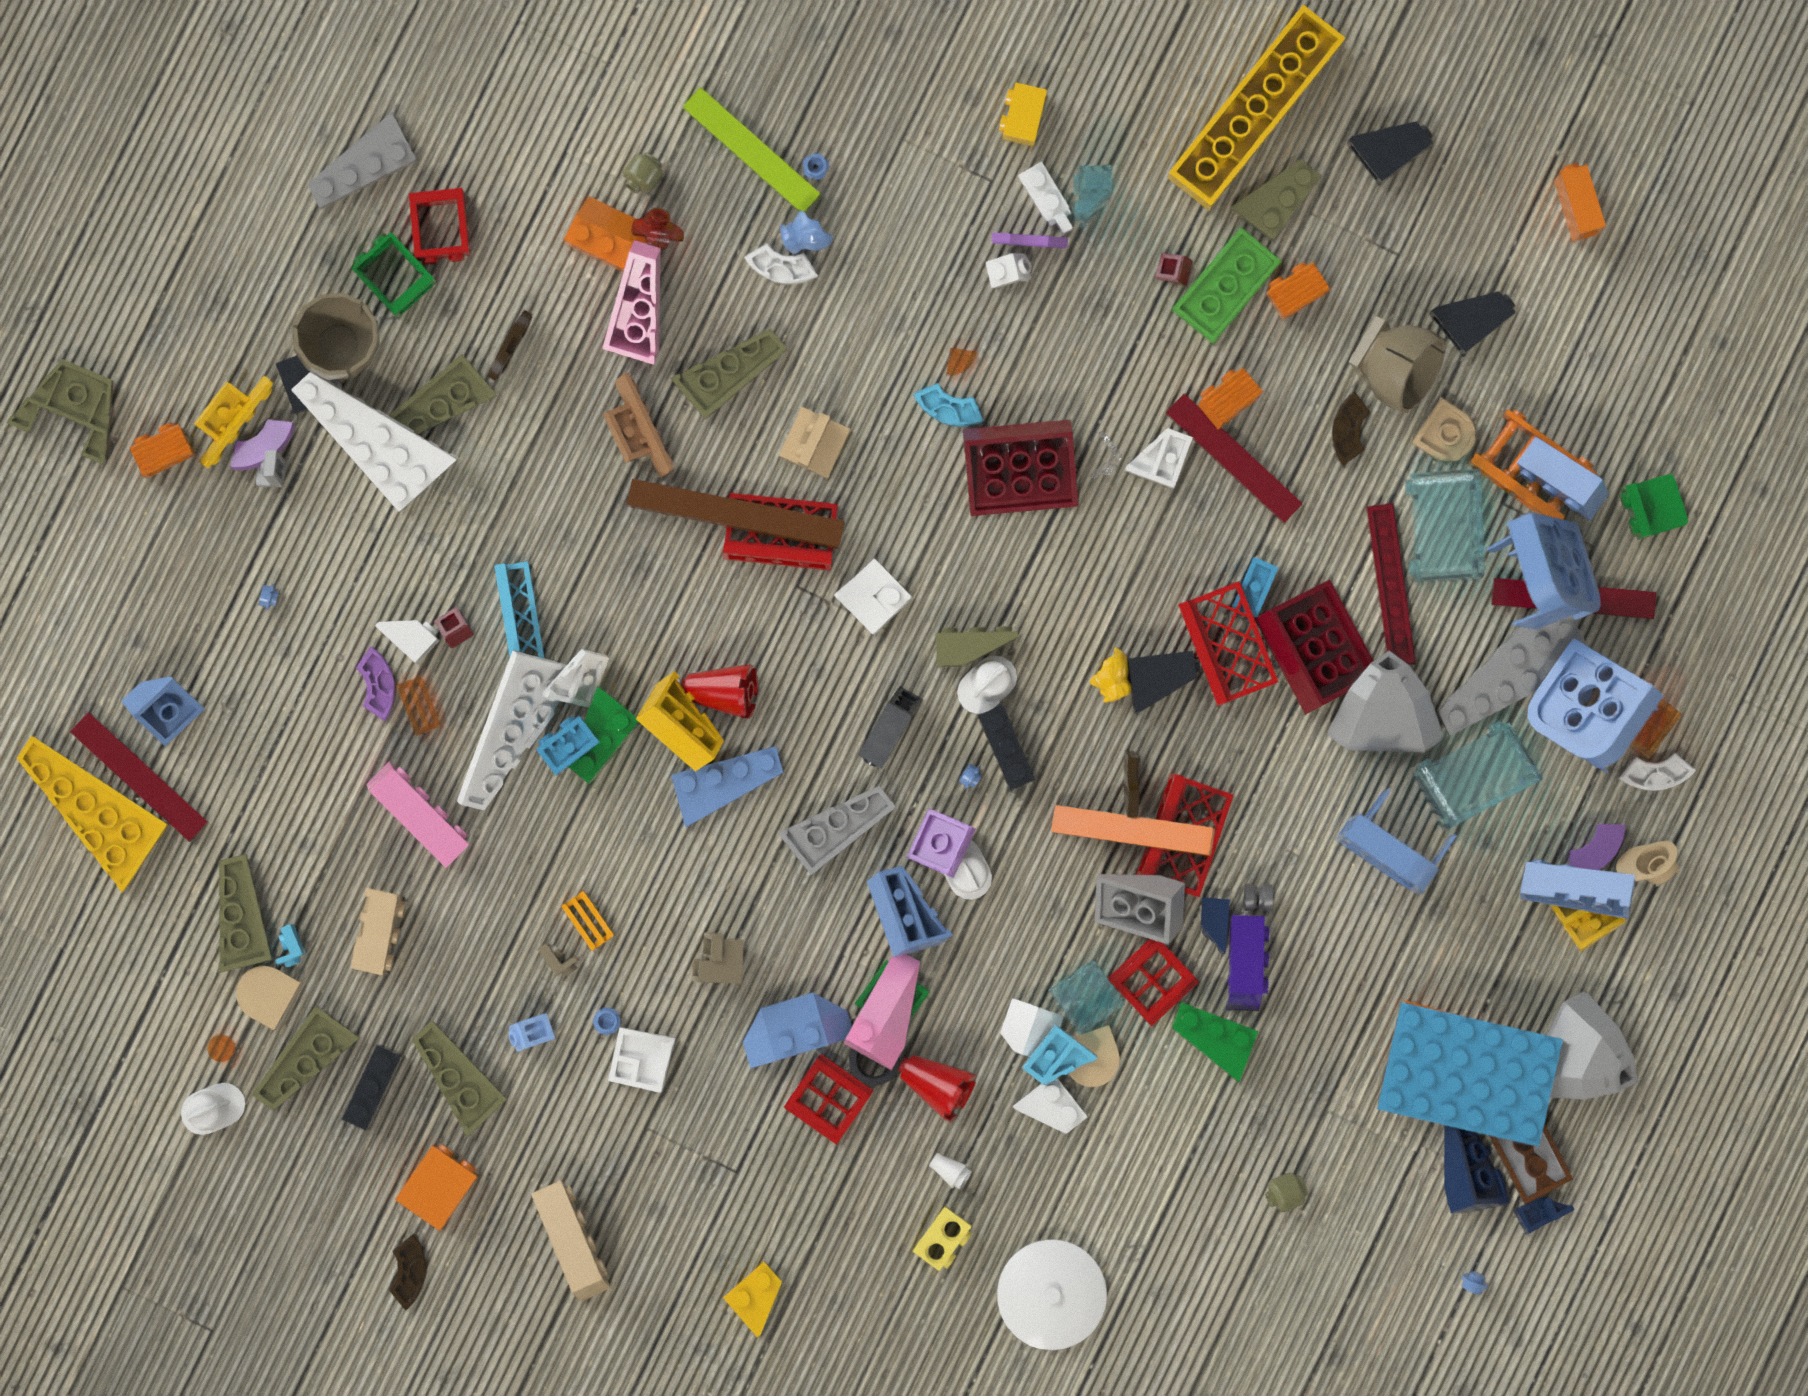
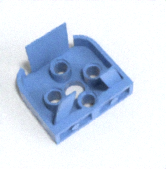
M1531 512L1507 522L1511 535L1486 548L1487 551L1496 553L1514 543L1516 550L1509 552L1508 556L1518 557L1530 596L1540 611L1513 622V626L1537 630L1572 615L1574 620L1599 611L1601 606L1600 594L1578 523Z
M1573 638L1533 695L1528 705V719L1530 725L1537 732L1577 757L1583 758L1596 768L1608 773L1609 771L1604 767L1615 763L1625 753L1652 712L1659 710L1656 706L1664 695L1651 684ZM1592 688H1598L1600 690L1599 700L1590 707H1584L1583 704L1591 698Z
M1387 789L1381 792L1365 816L1357 814L1350 817L1335 840L1406 889L1418 895L1424 894L1425 889L1439 870L1436 865L1456 835L1448 836L1434 858L1429 862L1371 822L1391 791Z

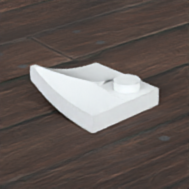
M875 558L834 594L873 635L878 633L913 598Z
M620 1027L608 1081L659 1093L663 1092L676 1038Z

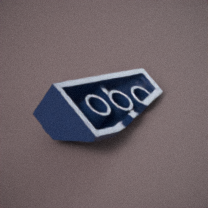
M1444 1125V1189L1450 1213H1471L1509 1204L1510 1201L1504 1177L1500 1168L1495 1170L1489 1155L1492 1152L1489 1145H1483L1477 1132Z

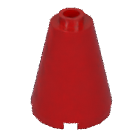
M746 664L691 673L681 682L685 694L690 692L695 698L692 700L695 704L743 719H750L754 714L756 704H751L753 695L758 696V675L756 668H753L754 665Z
M912 1055L910 1058L905 1057L898 1069L901 1072L900 1079L949 1123L958 1116L954 1113L955 1110L964 1108L976 1085V1082L973 1080L977 1078V1075L972 1072L916 1055Z

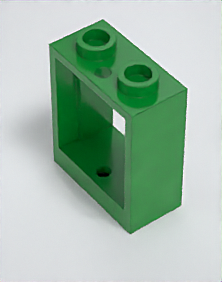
M390 232L388 235L385 233L380 235L373 242L374 247L367 254L365 251L359 254L354 259L353 263L355 265L351 269L398 319L435 286L437 282L394 234ZM394 245L420 273L421 277L392 303L364 272Z

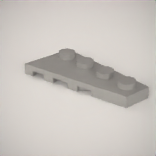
M391 112L310 181L308 186L319 208L323 209L417 162Z
M878 786L778 832V834L808 872L813 875L894 810L896 806L881 787Z

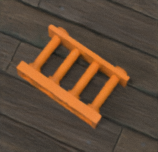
M1507 409L1502 415L1508 421L1506 426L1486 454L1482 453L1480 456L1476 453L1467 465L1534 513L1563 520L1565 515L1560 513L1562 511L1561 506L1564 503L1562 500L1554 497L1552 501L1549 500L1546 503L1538 497L1540 495L1539 490L1542 487L1540 484L1534 481V483L1524 487L1516 481L1518 479L1517 474L1520 471L1517 464L1518 460L1534 438L1537 437L1596 474V471L1592 469L1594 465L1581 456L1579 459L1528 424L1526 422L1527 417L1515 409L1513 411ZM1518 428L1530 436V439L1508 470L1504 469L1501 471L1494 466L1496 463L1495 458Z

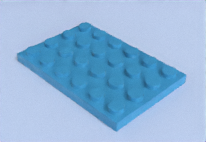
M1401 1002L1377 1110L1539 1147L1563 1039Z

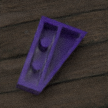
M1232 915L1228 957L1229 975L1227 984H1229V997L1226 1010L1259 1011L1263 994H1268L1269 978L1264 977V968L1269 966V952L1264 951V942H1269L1270 928L1265 926V916Z

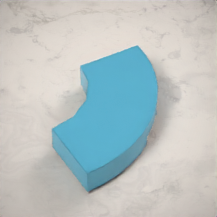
M938 383L913 393L919 406L929 416L941 423L956 427H969L984 423L974 397L965 399L952 397L944 392Z

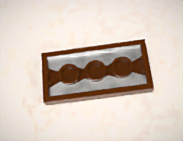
M1545 1123L1539 1147L1488 1135L1523 1204H1527L1573 1180Z

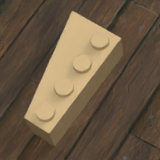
M560 1180L531 1193L571 1292L582 1302L610 1289L611 1287L605 1276L608 1274L602 1260H598L595 1250H597L596 1244L592 1236L587 1235L585 1231L586 1220L581 1210L577 1211L573 1204L576 1201V1197L571 1186L566 1187Z

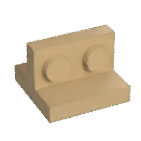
M801 407L779 453V457L828 479L850 433V429L832 421L830 416L821 412L817 414Z

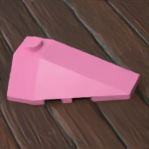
M907 954L893 957L892 955L844 1041L845 1045L892 1070L905 1047L920 961Z

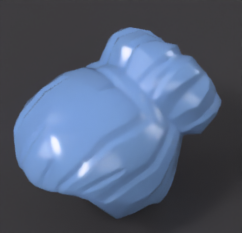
M800 211L797 214L793 223L790 222L786 226L780 225V235L784 247L791 253L796 254L801 249L820 251L830 246L833 242V235L825 232L819 221L810 219L804 211Z

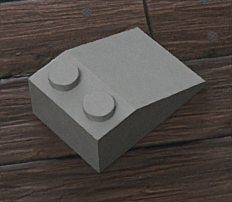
M1099 874L1096 883L1095 922L1170 944L1183 928L1185 883L1155 875Z

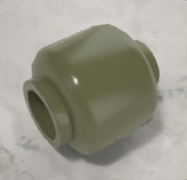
M649 153L644 155L636 154L623 170V176L627 181L625 183L626 187L636 194L639 191L650 193L663 176L661 162Z
M1291 1172L1270 1180L1268 1184L1269 1191L1265 1192L1269 1205L1271 1207L1276 1206L1280 1212H1287L1305 1203V1196L1308 1195V1190L1300 1175L1296 1176Z

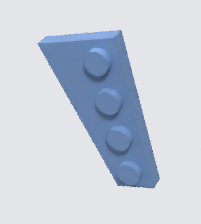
M776 746L709 764L696 772L691 769L671 775L685 828L782 774L783 770Z

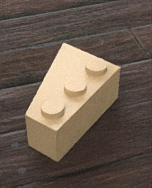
M365 888L364 896H367L364 911H361L360 915L361 925L356 936L351 968L378 975H386V970L391 971L394 955L390 953L392 944L397 945L400 928L396 927L398 918H403L406 902L402 901V895Z

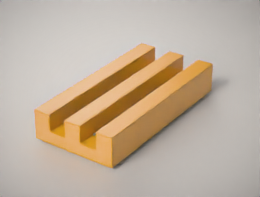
M584 891L561 906L591 951L615 936ZM583 899L606 932L604 937L601 936L578 901ZM574 905L598 941L593 943L570 910L571 906Z

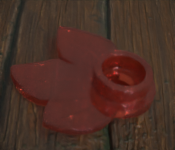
M652 208L646 213L644 218L635 219L631 227L632 235L646 237L648 245L661 248V251L667 249L670 240L676 242H683L684 240L682 229L671 223L669 213L662 208Z

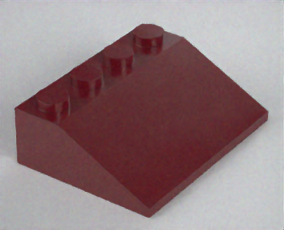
M1070 419L963 429L970 516L1078 507L1073 430Z
M1330 579L1254 619L1305 715L1348 693L1350 687L1374 661Z

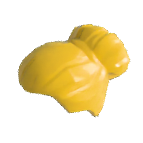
M1114 648V654L1103 661L1102 669L1089 680L1092 686L1100 689V694L1104 696V703L1115 702L1131 693L1132 686L1127 677L1129 668L1126 654L1119 648Z

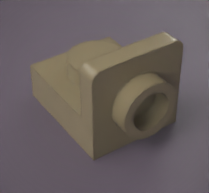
M545 943L537 949L555 976L562 973L566 977L578 968L575 963L580 961L577 956L562 964L560 960L564 957L555 944L550 947L548 943Z

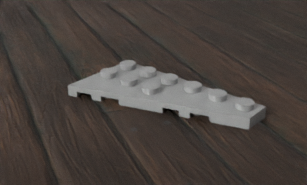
M1538 608L1533 612V614L1540 612ZM1569 616L1537 630L1518 627L1496 649L1490 658L1472 674L1469 680L1461 688L1459 687L1437 710L1448 735L1451 736L1536 692L1573 638L1586 645L1573 617Z

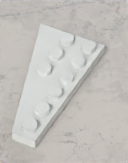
M310 372L291 389L398 512L402 511L459 459V457L452 453L449 454L439 448L432 441H427L417 435L412 429L380 410L365 404V401L345 392L340 386L313 372Z
M512 651L458 796L457 802L459 804L480 810L486 809L503 786L505 776L511 768L515 769L519 764V757L526 748L530 749L554 716V709L560 701L547 698L543 695V692L567 666L566 664Z

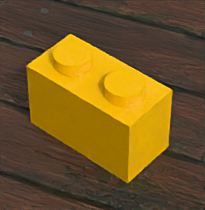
M1016 82L1014 90L1008 89L1005 105L1010 106L1008 116L1002 115L999 131L1004 132V140L1029 146L1035 145L1047 93L1046 89Z

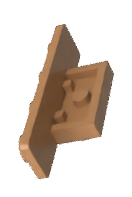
M627 372L615 380V385L625 405L607 411L603 416L625 462L629 463L649 455L658 476L663 478L674 470L672 458L666 452L661 442L660 432L654 427L649 417L648 407L642 402L638 394L636 382L631 379Z

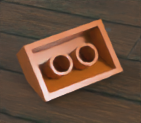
M589 196L576 214L564 238V242L567 246L624 273L634 240L655 247L662 231Z

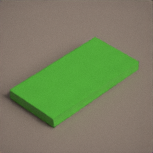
M1240 227L1176 303L1172 311L1211 344H1214L1282 263V260Z

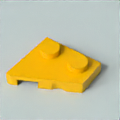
M764 1261L723 1297L756 1337L761 1335L782 1281Z

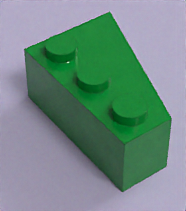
M1182 1002L1179 1003L1170 1027L1235 1081L1240 1083L1259 1031Z

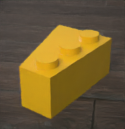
M673 671L656 683L636 720L696 772L716 757L724 740L705 713L700 714L692 702L695 698L691 693L685 694L684 689L677 681L680 677L676 671Z

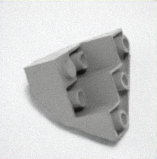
M1387 651L1373 661L1350 687L1328 730V736L1347 750L1425 753L1443 739V733L1428 690L1412 668L1390 651Z
M1582 992L1564 1001L1547 1036L1563 1039L1550 1098L1589 1099L1618 1093L1637 1083L1634 1056L1620 1028L1586 992Z

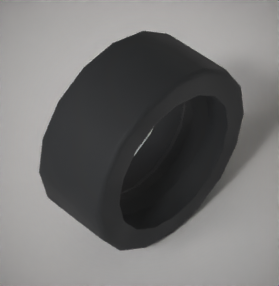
M851 1049L849 1065L853 1075L862 1083L871 1086L883 1085L891 1081L897 1074L900 1066V1056L892 1070L888 1069L879 1076H871L866 1074L859 1065L860 1052Z

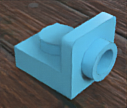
M294 924L280 928L282 932L279 935L281 945L284 950H289L290 954L276 959L277 965L285 964L286 968L300 963V957L306 955Z

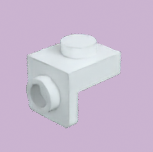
M1012 253L986 262L991 288H999L1018 281L1031 280V264L1025 253Z

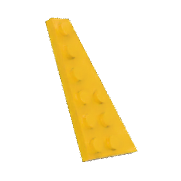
M31 736L17 756V760L35 783L39 785L82 843L101 864L105 872L116 883L119 890L124 893L169 824L36 737Z

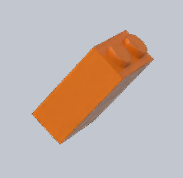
M1577 162L1564 166L1563 170L1559 172V175L1554 180L1572 242L1599 235L1606 227L1587 164L1579 166Z
M442 1143L439 1147L437 1145L431 1146L395 1198L397 1202L439 1231L444 1228L480 1176L475 1172L477 1167L465 1159L460 1162L452 1157L455 1152Z

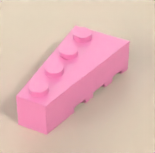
M634 240L627 258L602 348L653 365L659 355L661 248Z
M388 762L366 784L369 792L446 868L469 846L465 839L468 837V834L458 824L453 827L446 820L449 815L439 805L434 808L428 802L430 796L420 786L415 788L409 782L411 777L401 767L396 769Z

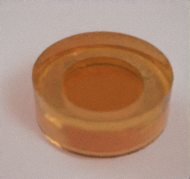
M217 1035L209 1041L207 1051L214 1061L226 1062L234 1056L236 1045L231 1037Z

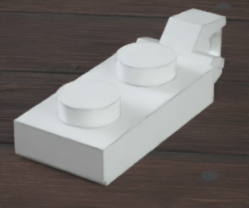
M1040 162L1019 174L1018 177L1044 221L1048 222L1050 227L1056 224L1063 236L1072 231L1073 227L1067 219L1071 215L1069 206L1043 163Z

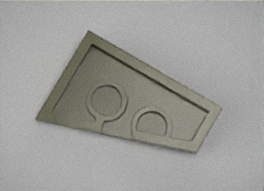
M1300 159L1231 206L1230 210L1273 241L1322 175Z

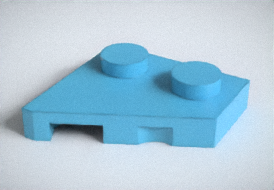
M1055 1024L1024 1063L1022 1069L1045 1085L1056 1080L1061 1075L1075 1071L1076 1068L1088 1062L1095 1061L1098 1057Z

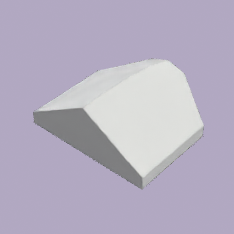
M1012 998L1000 1033L1014 1052L1030 1057L1055 1024L1059 1027L1061 1026L1064 1016Z

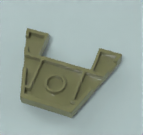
M62 359L39 384L40 386L33 394L26 398L15 414L8 418L6 423L31 433L41 409L44 408L90 428L91 432L81 455L105 465L114 381Z

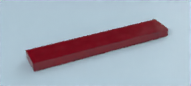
M1185 393L1165 413L1188 436L1193 437L1192 439L1283 524L1303 504L1222 428L1218 430L1201 408Z
M1394 503L1367 506V520L1386 652L1390 651L1408 665L1416 664Z
M1493 578L1491 605L1537 609L1525 580ZM1598 587L1601 606L1599 611L1592 614L1654 619L1656 592Z
M90 712L70 731L72 735L189 842L207 825L208 821Z

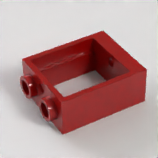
M463 188L408 193L415 258L418 261H422L423 265L437 264L438 259L449 258V262H460L465 260V256H471L466 199ZM457 204L461 246L422 250L418 208Z

